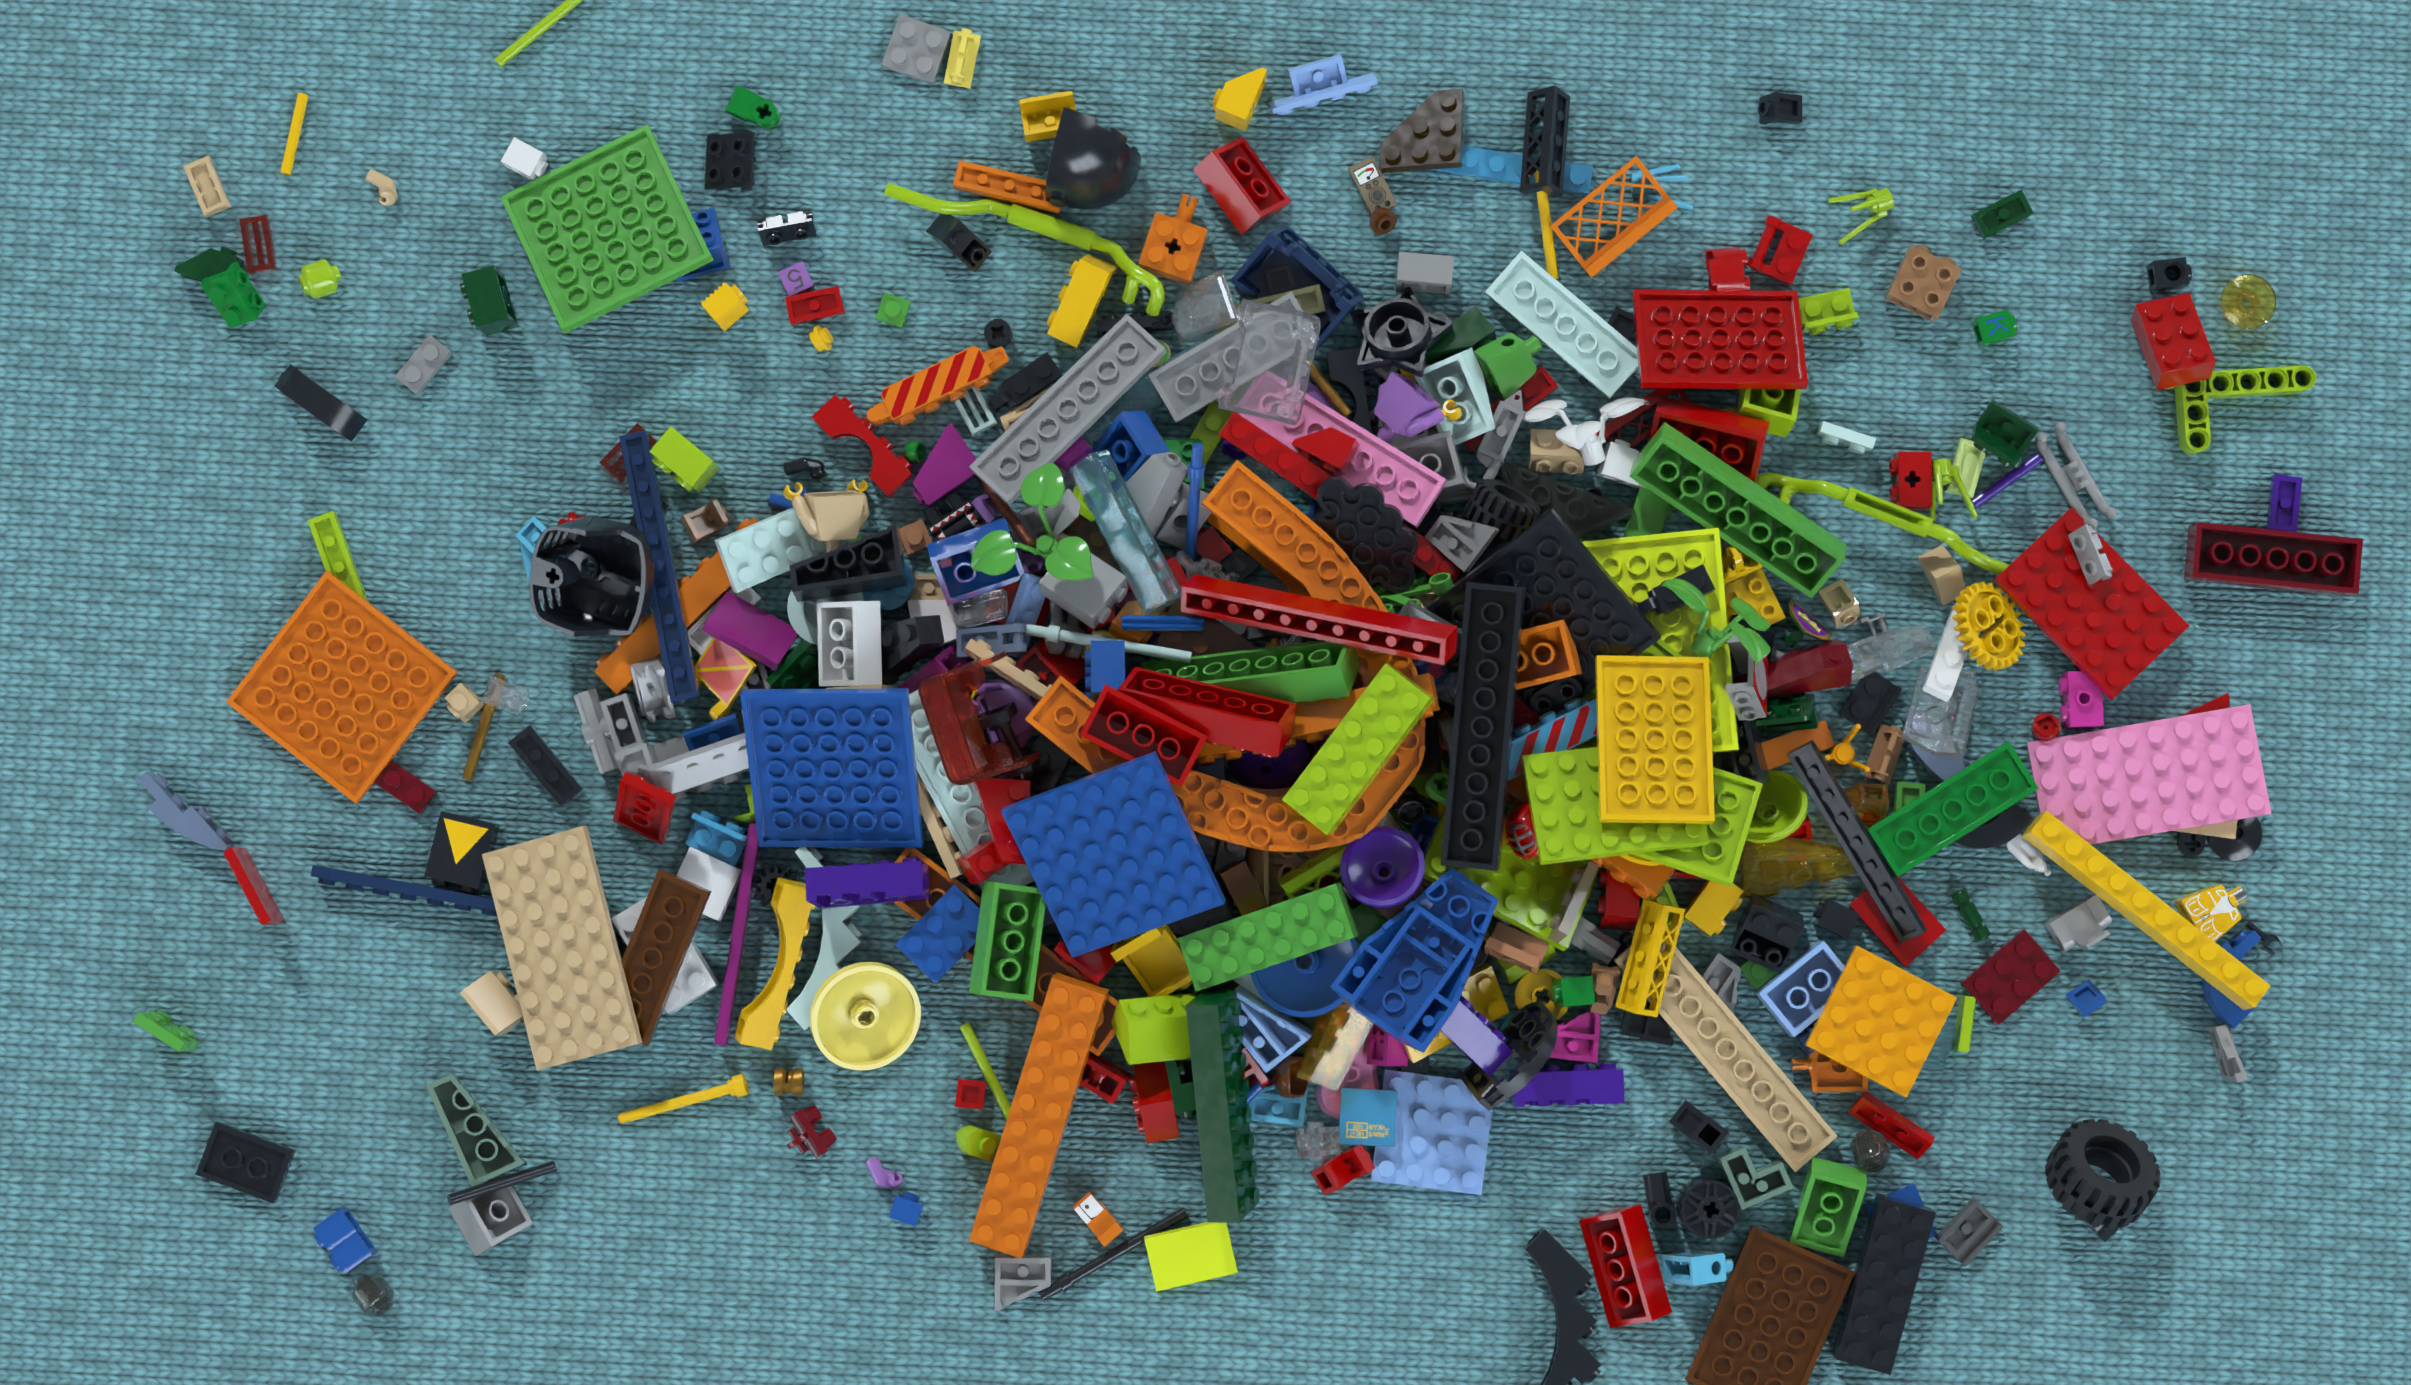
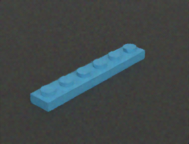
M1463 146L1462 167L1433 169L1432 171L1520 184L1523 155ZM1565 162L1563 192L1588 195L1593 166ZM1534 174L1530 178V184L1535 183Z

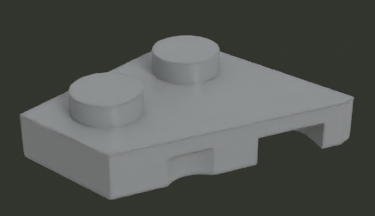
M1440 515L1425 538L1463 572H1469L1499 532V529L1447 515Z
M1716 952L1700 976L1734 1014L1738 995L1737 984L1740 980L1741 968Z
M2226 1024L2208 1026L2222 1080L2237 1083L2248 1080L2234 1046V1037L2230 1028H2227Z
M1012 1255L995 1256V1311H999L1006 1305L1017 1300L1020 1301L1036 1291L1039 1292L1051 1286V1256H1023L1022 1259Z

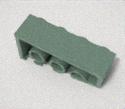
M449 1074L426 1085L472 1187L526 1163L455 1074Z

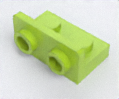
M1850 288L1798 298L1802 332L1809 331L1810 335L1826 332L1825 328L1836 326L1837 330L1853 326L1852 322L1859 318L1858 312L1854 311Z

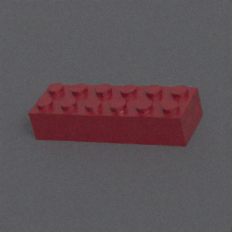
M2196 522L2188 526L2184 580L2350 597L2359 594L2363 539Z

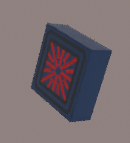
M1419 661L1414 665L1418 675L1431 674L1434 677L1435 686L1450 676L1446 664L1441 665Z

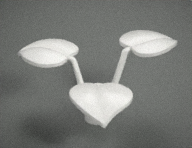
M1639 398L1616 399L1599 409L1600 414H1602L1600 422L1588 421L1579 425H1572L1562 410L1567 407V403L1563 400H1548L1529 409L1522 420L1538 422L1551 418L1554 415L1561 416L1566 427L1556 432L1557 439L1580 450L1584 465L1590 466L1599 464L1606 459L1602 444L1606 442L1604 436L1606 420L1625 415L1644 404L1649 405V401Z

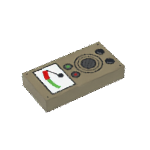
M1373 156L1348 168L1370 214L1377 208L1392 209L1397 206Z

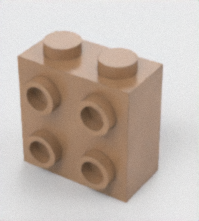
M1911 245L1906 250L1884 299L1934 322L1939 318L1962 268L1956 266L1957 263L1948 257L1942 256L1938 258L1932 255V251L1925 246L1916 245L1915 247Z

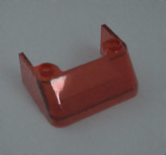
M1005 651L932 675L924 679L919 685V697L945 773L949 781L955 785L969 784L1018 769L1041 758L1040 752L1014 760L1011 749L1005 743L994 742L987 744L969 692L983 685L985 681L983 666L1006 657Z

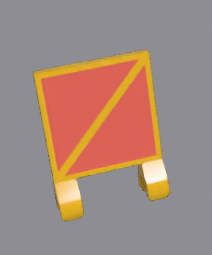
M714 637L694 668L698 688L703 682L720 699L709 711V716L713 720H717L719 717L723 718L729 715L733 702L757 665L746 654Z

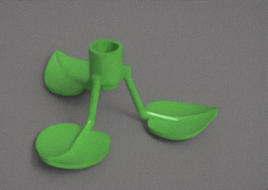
M1047 463L1035 469L1026 476L1021 485L1023 500L1030 506L1038 505V511L1047 532L1046 535L1040 536L1036 542V547L1033 548L1019 542L1012 543L1011 535L1005 530L990 532L978 542L974 549L971 567L974 571H980L988 575L1004 574L1011 570L1016 563L1017 553L1014 548H1020L1032 552L1034 555L1040 554L1045 559L1047 571L1057 579L1078 581L1094 577L1091 552L1087 543L1076 536L1066 537L1058 542L1045 515L1044 506H1057L1065 492L1063 475L1054 463Z
M1670 579L1661 585L1671 589L1689 607L1703 613L1700 626L1696 630L1699 636L1691 645L1692 650L1699 657L1710 658L1720 645L1734 635L1745 646L1755 664H1758L1770 653V646L1758 633L1738 623L1744 619L1753 629L1758 631H1766L1770 627V623L1763 616L1759 615V612L1748 602L1740 598H1733L1731 600L1732 608L1739 615L1720 631L1714 626L1705 628L1710 613L1709 607L1706 606L1709 601L1697 587L1681 579Z

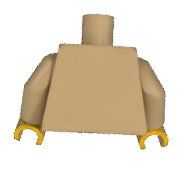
M853 479L847 485V491L804 493V497L800 496L803 486L799 482H796L794 485L797 493H793L789 485H786L783 491L785 498L792 501L797 517L807 533L819 541H826V553L842 545V540L856 539L858 532L862 529L870 515L867 496L863 493L868 488V484L864 480L859 483V488H857L855 479Z

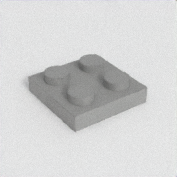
M899 14L881 64L882 68L934 85L952 33Z

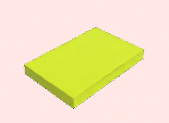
M1204 1222L1144 1236L1156 1292L1238 1273L1227 1223Z

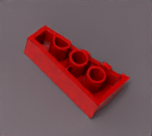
M1603 867L1599 872V886H1602L1597 909L1598 913H1600L1599 929L1632 931L1639 918L1640 896L1635 893L1633 886L1627 882L1621 883L1610 875L1611 871Z

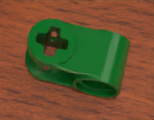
M740 86L735 87L725 109L728 114L764 129L775 128L781 119L779 110L771 101ZM770 111L772 113L770 117L765 116L763 118L761 116L762 112L767 113Z

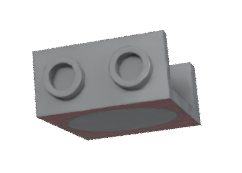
M1734 635L1727 640V644L1740 673L1748 674V682L1725 685V690L1739 720L1751 721L1757 718L1767 717L1768 659L1764 657L1758 664H1755L1745 646Z

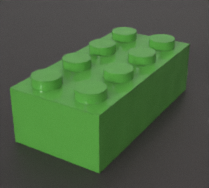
M984 881L969 993L1033 1001L1046 905L1038 888Z

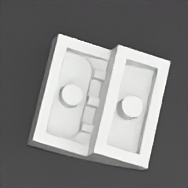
M689 847L677 876L711 891L703 914L721 922L740 881L742 870L693 847Z

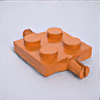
M1817 1051L1808 1055V1059H1791L1792 1064H1802L1791 1065V1070H1808L1811 1092H1864L1865 1090L1868 1092L1867 1077Z

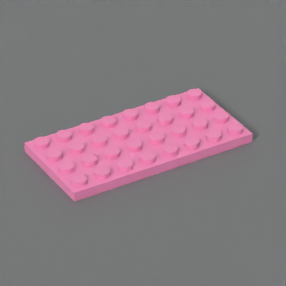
M2250 704L2057 737L2051 741L2040 740L2026 743L2032 777L2039 788L2035 791L2039 814L2048 811L2090 845L2272 814Z

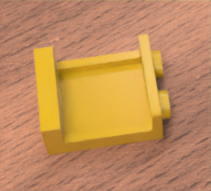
M1167 925L1114 943L1110 954L1116 962L1123 959L1147 992V997L1172 995V992L1178 988L1183 990L1193 984L1179 941Z

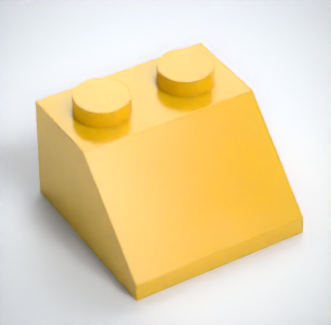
M1259 68L1227 81L1223 90L1218 88L1212 102L1214 104L1212 110H1215V119L1246 131L1266 84L1267 69Z

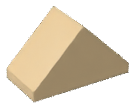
M1943 545L1917 557L1941 606L1954 601L1955 597L1960 596V591L1966 589L1961 567Z

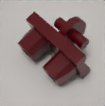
M816 1106L807 1108L804 1111L800 1109L789 1117L795 1127L787 1131L793 1139L792 1142L787 1144L789 1149L797 1145L802 1154L810 1149L817 1159L828 1151L827 1148L837 1140L829 1127L819 1134L812 1125L822 1119V1115Z

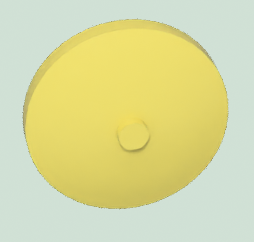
M878 962L855 963L836 971L820 986L810 1008V1030L820 1051L833 1063L851 1070H872L891 1063L908 1049L920 1026L921 1006L914 987L897 969Z

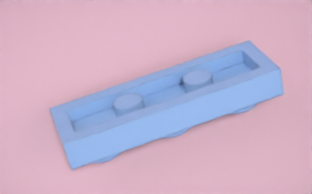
M1023 573L1005 625H1036L1045 600V596L1041 594L1039 582L1043 577ZM1024 633V643H1027L1028 647L1031 636ZM1008 634L1009 644L1013 643V634ZM1009 653L1005 655L1021 658L1025 653Z

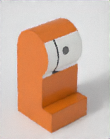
M1090 1191L1073 1205L1074 1210L1104 1247L1124 1230L1123 1226Z

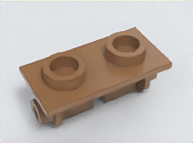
M1880 724L1866 765L1870 768V771H1864L1863 776L1890 785L1907 732L1902 731L1901 728Z

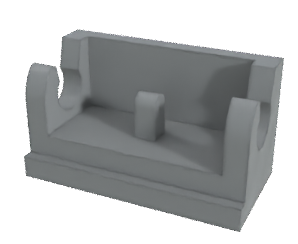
M1399 252L1395 290L1403 291L1406 287H1411L1413 292L1450 295L1454 256Z
M654 657L629 665L641 715L646 716L651 722H656V716L663 714L667 719L676 717L673 704L670 701L665 670L657 658Z

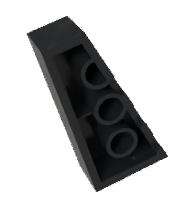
M897 523L887 526V529L880 532L864 535V538L850 544L847 542L839 545L837 549L825 554L822 552L789 566L792 592L797 602L907 585L901 533Z

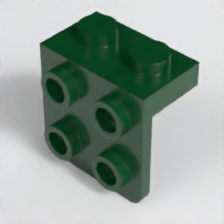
M1991 399L1973 426L1971 440L1978 450L1984 453L1990 451L1998 456L1997 460L2009 468L2012 466L2019 468L2022 464L2023 453L2039 431V427Z
M1799 693L1784 697L1767 698V717L1753 720L1754 725L1761 726L1763 734L1818 728L1819 722L1814 694Z

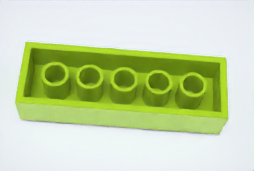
M1385 663L1282 800L1326 835L1333 834L1435 698L1393 665Z

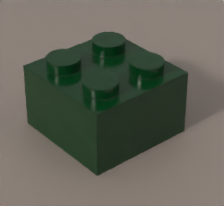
M492 265L461 274L463 283H460V289L464 299H468L471 309L467 310V314L472 326L475 325L476 329L483 332L486 336L518 327L503 273Z

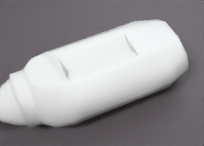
M2022 834L2017 835L2005 844L2007 849L2025 867L2038 872H2044L2045 876L2051 874V871L2047 869L2046 861L2043 860L2042 853L2024 839Z

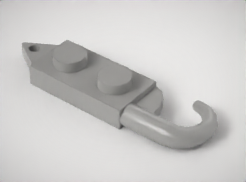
M1521 390L1505 401L1500 400L1493 415L1495 429L1484 434L1478 447L1477 458L1482 465L1487 467L1483 479H1495L1526 413L1523 411ZM1515 395L1519 396V400H1515ZM1464 467L1463 473L1467 488L1473 491L1477 483L1469 480L1467 475L1468 468Z

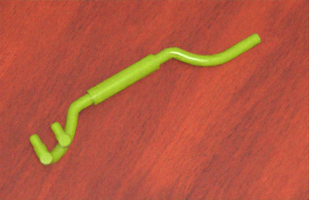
M888 182L885 188V196L928 211L946 215L991 213L1006 218L1007 223L1090 251L1092 248L1106 253L1126 273L1127 280L1122 301L1127 304H1133L1141 283L1151 292L1146 313L1151 316L1159 315L1166 296L1162 283L1157 277L1136 265L1121 246L1111 240L1096 236L1095 231L1015 203L1010 206L992 199L969 202L940 200Z
M1771 472L1761 474L1756 478L1755 483L1764 489L1767 486L1780 488L1781 490L1777 498L1787 505L1790 504L1791 497L1797 492L1825 495L1841 501L1844 507L1923 538H1926L1928 535L1943 541L1965 560L1996 575L2001 574L2009 566V564L1991 558L1972 548L1954 531L1933 523L1932 518L1849 486L1846 489L1827 481L1799 479Z

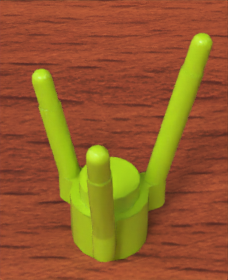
M1874 188L1866 192L1829 198V203L1866 198L1865 202L1852 206L1850 211L1854 212L1868 208L1870 213H1876L1840 239V245L1855 237L1877 220L1888 216L1887 210L1894 208V200L1888 188L1881 190Z
M1945 458L1932 461V507L1929 508L1933 522L1935 521L1936 491L1938 503L1942 504V485L1951 483L1952 477H1954L1974 519L1978 517L1959 475L1958 466H1952L1951 459Z

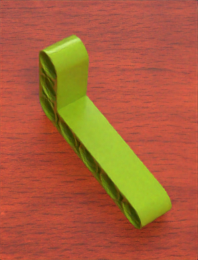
M2304 365L2213 371L2211 379L2193 382L2196 387L2195 393L2187 391L2185 384L2175 386L2180 449L2187 455H2195L2209 447L2211 433L2208 400L2299 394L2314 386L2317 378L2315 371L2309 366ZM2297 373L2304 377V386L2297 384L2295 380ZM2269 375L2277 379L2278 385L2276 388L2269 385ZM2241 377H2245L2250 381L2249 390L2241 386ZM2214 378L2222 382V391H2217L2213 387ZM2189 407L2197 411V420L2189 418L2187 413ZM2191 435H2196L2199 438V448L2191 445Z

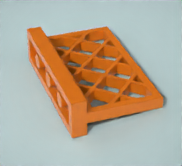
M1635 156L1553 222L1550 227L1592 278L1678 209V206L1667 195L1640 159ZM1634 164L1642 172L1641 184L1625 183L1626 171ZM1622 175V182H1613ZM1645 177L1652 185H1645ZM1610 184L1621 185L1619 202L1603 200L1604 190ZM1625 186L1641 187L1639 204L1623 202ZM1644 188L1656 189L1662 199L1654 205L1642 204ZM1601 192L1600 200L1593 199L1597 194ZM1586 203H1599L1598 219L1582 218L1583 206ZM1603 203L1619 205L1617 221L1601 220ZM1622 205L1638 207L1637 219L1632 223L1621 222ZM1642 207L1649 208L1641 215ZM1579 210L1578 217H1570ZM1567 219L1578 220L1576 237L1565 236L1558 226ZM1581 221L1597 222L1595 239L1580 237ZM1601 223L1617 224L1615 237L1611 240L1599 239ZM1620 225H1627V227L1619 233ZM1568 239L1576 240L1575 248L1572 246ZM1579 240L1595 242L1594 254L1586 260L1578 253ZM1598 242L1606 243L1598 250Z

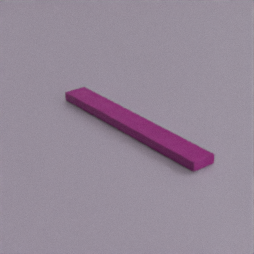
M753 823L749 824L715 1034L714 1042L718 1045H728L753 893L752 883L755 881L760 847L758 845L756 824Z

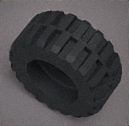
M2088 1119L2072 1124L2070 1128L2063 1132L2046 1160V1181L2049 1189H2053V1197L2056 1201H2060L2063 1204L2062 1208L2068 1213L2072 1212L2076 1215L2075 1218L2080 1221H2088L2091 1226L2099 1227L2103 1225L2104 1228L2112 1229L2116 1226L2121 1228L2134 1223L2143 1214L2156 1195L2161 1182L2159 1165L2155 1164L2157 1161L2153 1152H2149L2146 1142L2144 1140L2140 1141L2136 1137L2137 1134L2133 1131L2123 1129V1125L2118 1123L2110 1124L2109 1120L2099 1119L2095 1122V1119ZM2089 1164L2106 1171L2113 1177L2116 1183L2098 1175Z

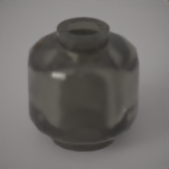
M1871 1129L1861 1130L1850 1143V1150L1857 1167L1872 1173L1884 1169L1891 1157L1886 1139L1878 1131H1872Z
M364 1274L355 1281L352 1299L366 1315H382L393 1305L394 1290L380 1274H372L370 1276Z

